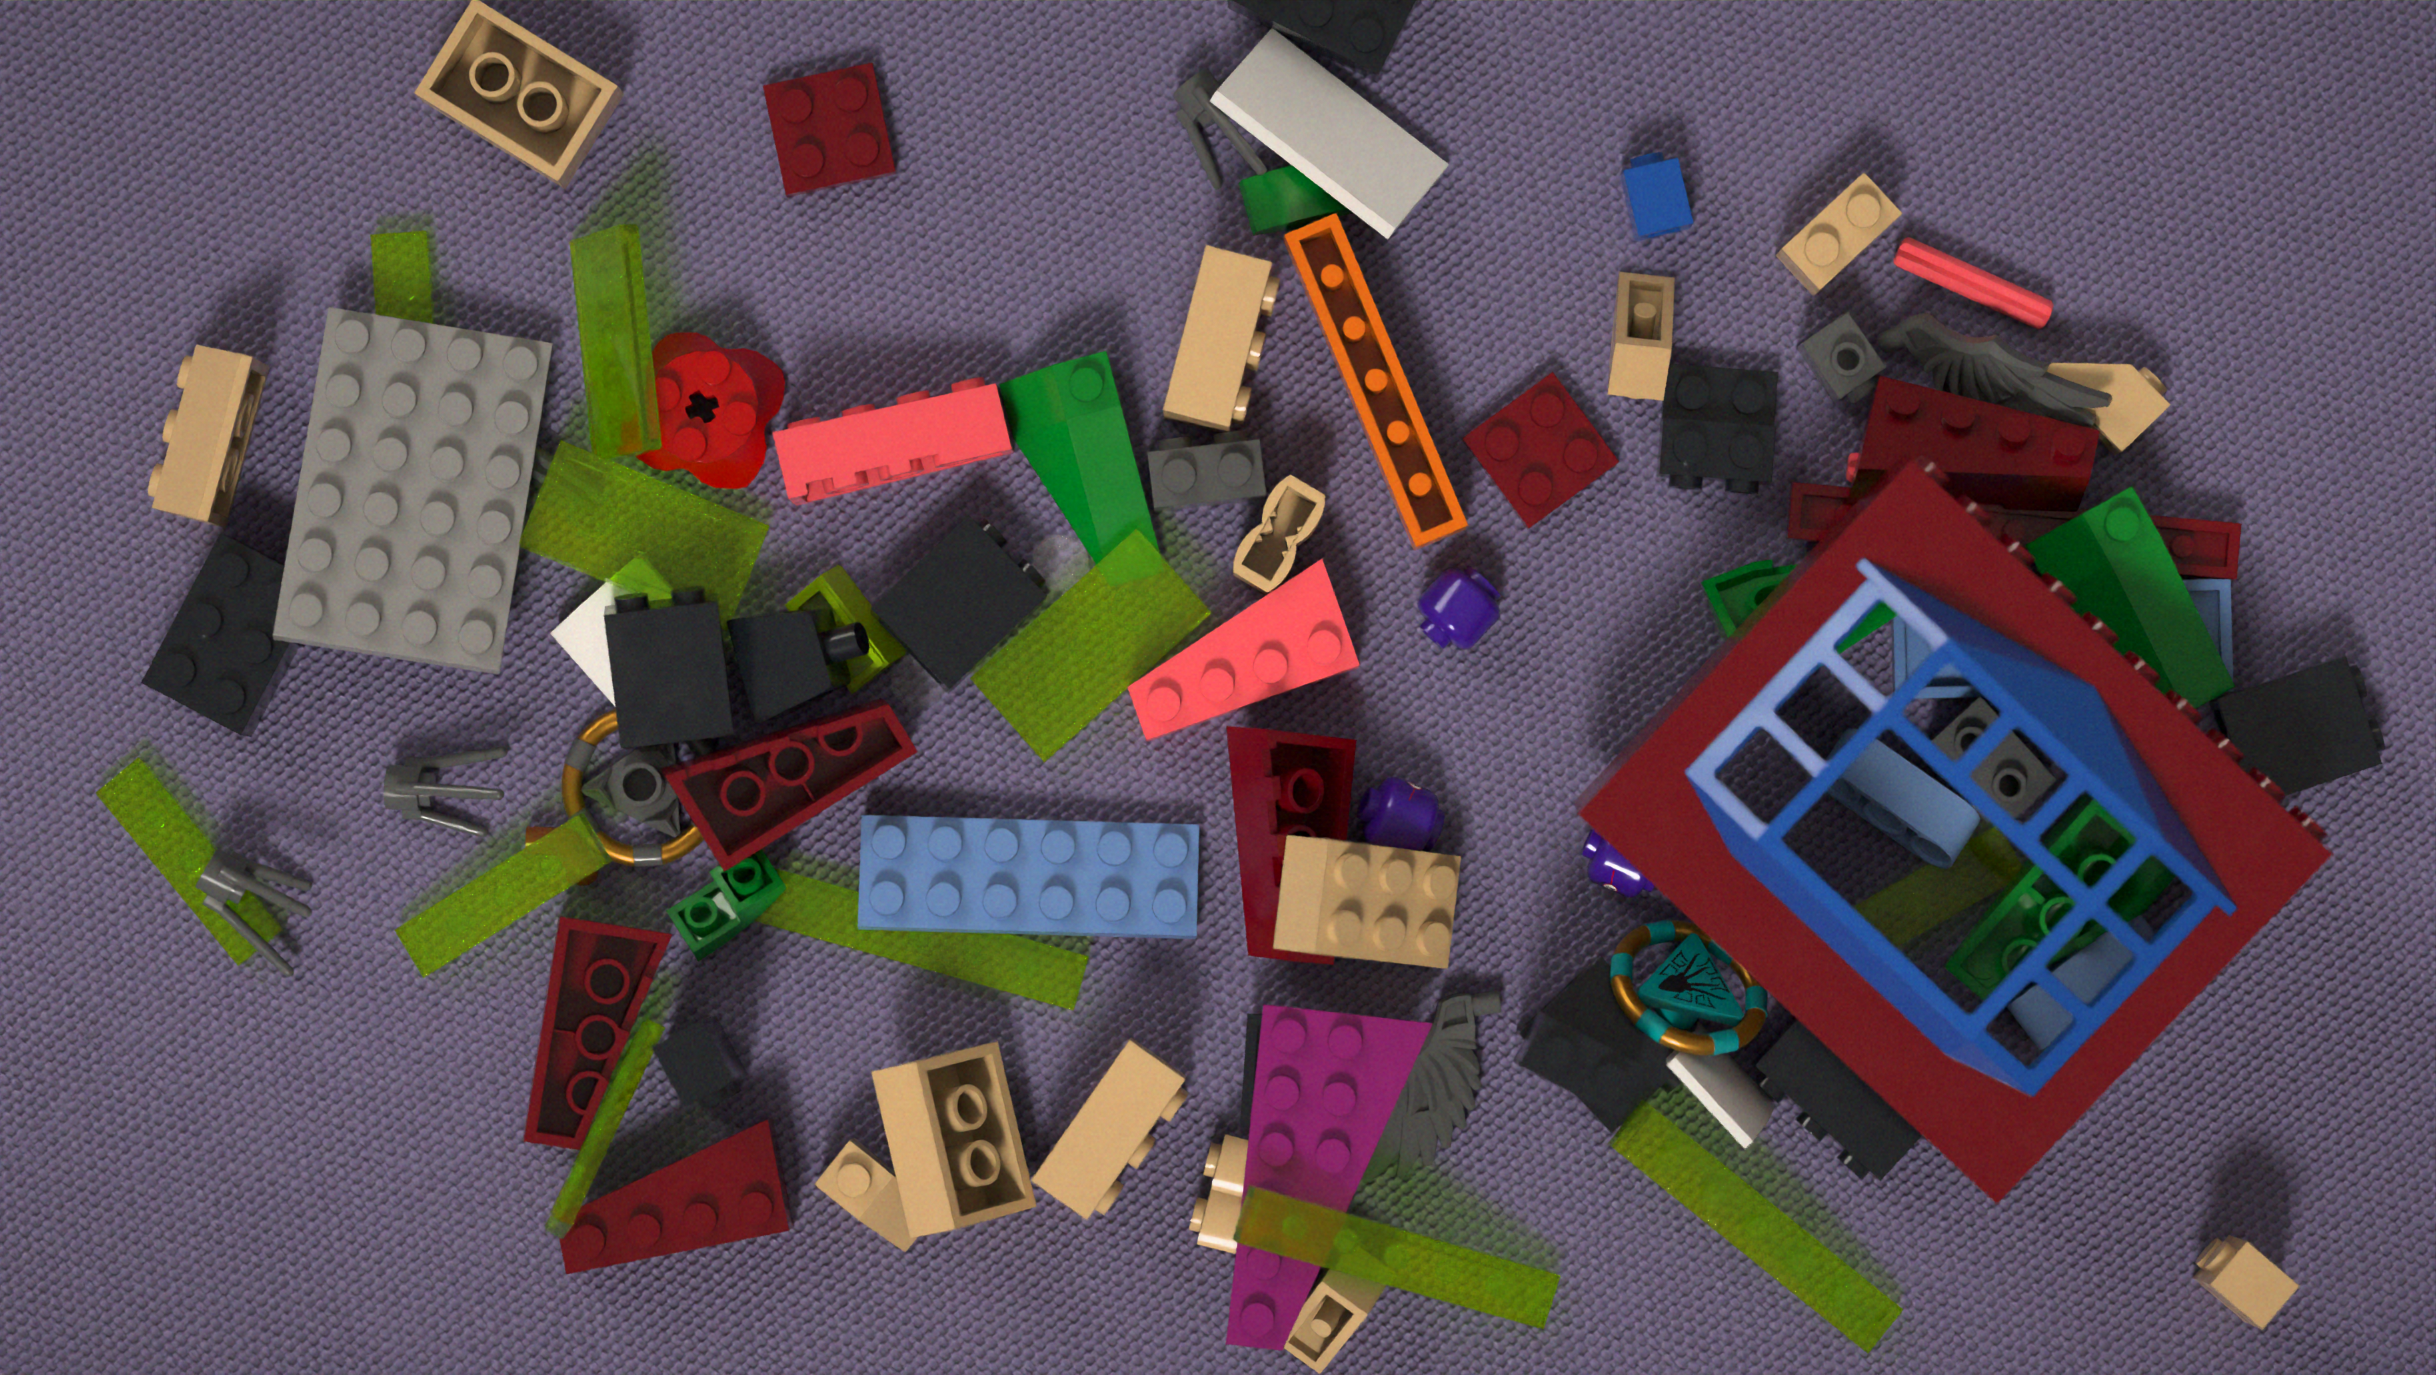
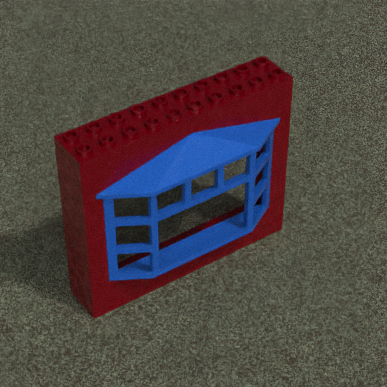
M1902 454L1574 802L1577 814L1990 1199L1998 1204L2333 854L2321 843L2329 834L2296 805L2289 812L2280 805V802L2287 795L2256 767L2253 766L2246 773L2238 766V763L2245 756L2213 727L2204 734L2196 726L2203 716L2183 697L2171 688L2165 695L2158 691L2154 685L2161 677L2131 650H2128L2121 656L2112 647L2119 638L2102 621L2089 611L2082 617H2079L2070 608L2077 600L2070 591L2047 572L2040 578L2031 572L2028 567L2035 559L2006 533L1997 540L1986 529L1993 522V519L1975 502L1964 494L1957 500L1952 498L1944 490L1951 480L1923 455H1920L1914 462ZM1880 602L1887 603L1932 646V652L1889 697L1882 696L1837 653V647ZM1947 664L1953 665L2000 710L1999 717L1955 761L1949 759L1903 716V709ZM1821 665L1826 666L1872 710L1871 717L1828 761L1821 759L1777 716L1778 709ZM1886 728L1894 730L2075 900L2074 907L1972 1013L1964 1012L1782 842L1784 834ZM2014 728H2020L2068 774L2067 780L2024 824L2018 823L1971 779L1972 771ZM1759 729H1766L1812 774L1811 780L1768 824L1762 823L1717 778L1720 770ZM2083 791L2091 794L2136 838L2135 843L2092 887L2085 886L2038 841L2039 836ZM2153 854L2193 890V894L2151 939L2144 940L2106 905V900L2149 855ZM2089 918H2095L2132 952L2133 957L2089 1003H2084L2047 970L2045 965ZM2029 981H2034L2073 1016V1019L2030 1065H2024L1985 1031V1027Z

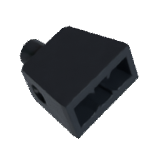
M829 607L755 614L726 621L755 724L785 717L847 686L851 682V676L846 660L869 653V639L864 626L860 622H855L837 627L833 612Z

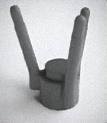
M1205 69L1182 84L1175 91L1173 97L1181 107L1175 116L1187 130L1212 187L1220 189L1223 183L1199 129L1198 122L1204 128H1208L1216 123L1258 175H1264L1266 167L1255 151L1228 119L1226 114L1210 102L1216 90L1226 79L1222 78L1217 81L1209 69Z
M496 747L429 758L407 757L405 765L390 764L387 767L384 780L385 808L402 810V819L423 820L484 838L488 835L486 827L426 809L424 806L432 807L435 796L501 800L504 797L503 790L478 786L436 784L435 773H428L426 771L506 757L508 751L505 747Z
M217 848L195 888L207 894L202 905L220 914L281 973L287 977L294 974L292 966L226 902L230 900L238 905L246 890H249L301 916L309 917L312 914V909L309 906L253 878L256 875L303 891H309L312 888V883L293 874L251 861L234 851L229 855Z

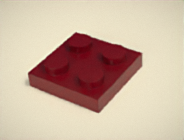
M872 62L763 85L787 197L897 174Z
M1553 372L1462 438L1464 444L1527 529L1537 524L1619 463V460Z

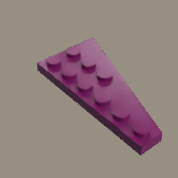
M1263 1004L1226 1337L1227 1345L1283 1351L1433 1023Z

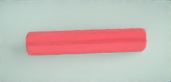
M1906 237L1901 241L1894 256L1893 263L1897 267L2035 329H2042L2047 324L2053 311L2054 304L2051 300L1911 237Z

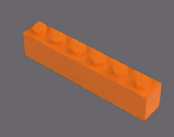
M1337 213L1284 234V244L1413 550H1418L1465 530L1468 527V523Z

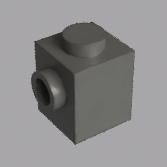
M1849 312L1824 327L1797 347V350L1834 403L1847 396L1851 403L1854 404L1875 390L1878 382L1875 375L1886 368Z

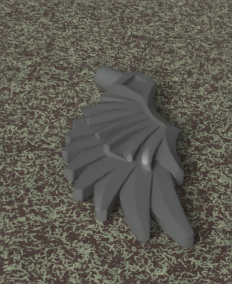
M1931 313L1910 316L1902 321L1900 325L1880 332L1877 337L1880 349L1886 354L1907 346L1911 354L1924 366L1925 373L1928 374L1932 370L1936 390H1945L1948 393L2086 427H2092L2096 421V415L2084 408L2109 407L2112 402V396L2109 393L2088 388L2047 372L2049 368L2048 363L2020 353L2010 347L1998 335L1967 337L1948 329Z
M1498 990L1476 994L1456 993L1439 999L1431 1029L1362 1176V1182L1367 1184L1378 1176L1393 1161L1398 1152L1399 1159L1396 1175L1400 1178L1406 1177L1420 1152L1423 1165H1432L1437 1147V1136L1442 1148L1448 1149L1451 1147L1452 1120L1459 1129H1464L1467 1126L1463 1105L1468 1111L1473 1110L1476 1105L1471 1088L1476 1091L1482 1086L1477 1076L1481 1068L1477 1057L1472 1049L1475 1050L1477 1047L1474 1016L1501 1012Z

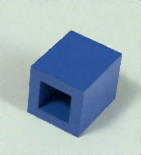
M1663 152L1646 154L1630 159L1631 169L1623 170L1620 180L1635 242L1690 229L1693 225V218L1679 159L1674 158L1664 161Z

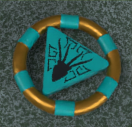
M1662 920L1643 924L1622 939L1611 957L1610 983L1619 1006L1636 1028L1666 1047L1684 1053L1709 1056L1736 1051L1749 1043L1758 1034L1765 1022L1768 1005L1767 990L1695 923ZM1670 941H1681L1682 943L1648 978L1636 994L1632 981L1633 960L1638 952L1646 946ZM1709 953L1727 966H1730L1741 980L1745 989V1015ZM1645 1005L1655 1007L1656 1013L1647 1008ZM1698 1018L1735 1026L1732 1029L1709 1034H1695L1680 1030L1692 1027Z

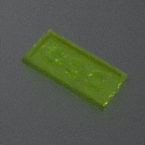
M619 224L569 241L593 463L614 462L659 450L662 446L639 227H637V224Z
M560 440L518 544H520L521 548L631 593H648L649 600L651 601L671 598V591L674 589L703 586L705 587V594L718 593L722 630L727 631L726 621L733 619L769 525Z
M1138 528L970 679L1043 762H1046L1128 689V686L1142 677L1213 612Z

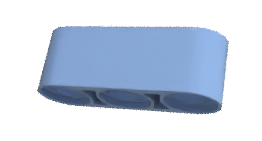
M1849 728L1845 730L1825 761L1830 760L1858 729ZM1877 739L1825 791L1920 859L1938 868L1947 869L1952 867L1980 822L1979 814L1969 803Z
M2142 915L2126 923L2144 940H2149L2156 934ZM2109 931L2095 938L2096 941L2081 950L2076 949L2049 969L2057 979L2084 1003H2089L2133 957L2132 952ZM2034 981L2005 1005L2039 1050L2046 1048L2073 1019V1016Z

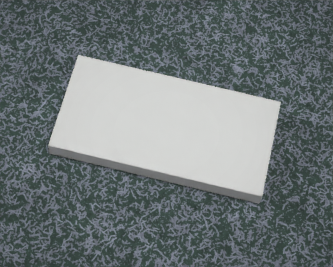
M1273 28L1270 29L1222 83L1210 100L1217 108L1387 239L1390 238L1449 165Z

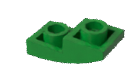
M1292 165L1266 172L1264 175H1255L1242 179L1239 182L1253 236L1298 229L1306 226L1311 220L1322 219L1334 213H1337L1338 216L1354 214Z
M762 849L725 872L720 865L712 869L709 873L714 880L713 882L666 910L671 921L698 962L750 925L786 890L784 882Z

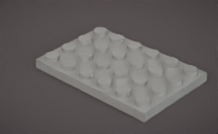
M328 307L273 632L274 640L500 675L553 343Z

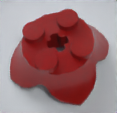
M676 332L666 335L658 342L647 358L644 368V389L641 396L632 406L628 418V444L630 451L639 460L653 469L663 471L685 469L690 471L702 483L714 488H747L756 478L765 461L767 445L764 431L767 423L778 414L784 401V372L776 363L757 351L746 348H722L709 337L696 332ZM700 394L707 400L716 397L719 407L712 409L716 417L707 423L699 416L691 419L689 414V408L695 406L692 400Z

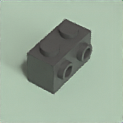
M1233 431L1214 434L1215 444L1192 447L1191 437L1158 441L1159 451L1147 452L1154 511L1161 512L1265 500L1266 488L1260 439L1248 440L1247 431Z
M1981 696L1973 698L1929 740L1949 759L1953 761L1958 760L1999 716ZM2013 731L1971 773V779L2014 819L2057 780ZM1938 773L1947 783H1949L1940 773ZM1965 799L1979 814L1982 822L1986 825L1991 823L1971 802Z

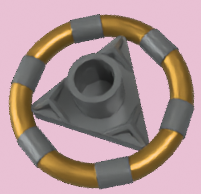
M616 708L604 713L592 721L576 737L564 761L562 798L569 822L598 851L599 855L619 864L634 866L635 868L662 866L682 858L698 847L704 839L693 821L681 833L679 799L660 768L676 763L675 742L640 746L582 786L583 772H585L596 746L609 734L618 730ZM710 738L685 741L695 757L718 750ZM583 794L675 838L665 843L633 846L619 842L602 831L595 818L585 806Z

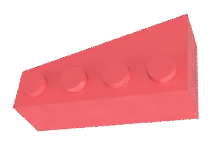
M983 377L972 378L951 384L952 393L930 398L929 390L919 391L897 397V405L875 409L874 404L861 405L843 410V417L822 422L820 417L803 419L787 424L788 429L772 432L788 499L798 506L1014 453L997 384L985 385Z
M1323 559L1311 565L1128 686L1147 742L1359 668L1360 664Z

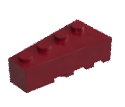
M1226 726L1248 956L1334 965V956L1274 949L1273 946L1286 836L1346 842L1357 740L1271 729Z

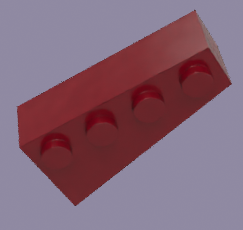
M1879 376L1869 408L1847 503L1856 504L1890 466L1904 454L1914 462L1920 455L1930 460L1951 480L1944 490L1955 500L1964 494L1975 503H2002L2004 509L2077 512L2091 476L2100 430Z
M882 698L675 763L660 768L725 872L918 751L890 705Z
M558 916L522 1139L524 1142L576 1150L581 1149L663 954L672 937L671 933Z
M773 1117L555 1218L566 1274L786 1232L794 1228Z

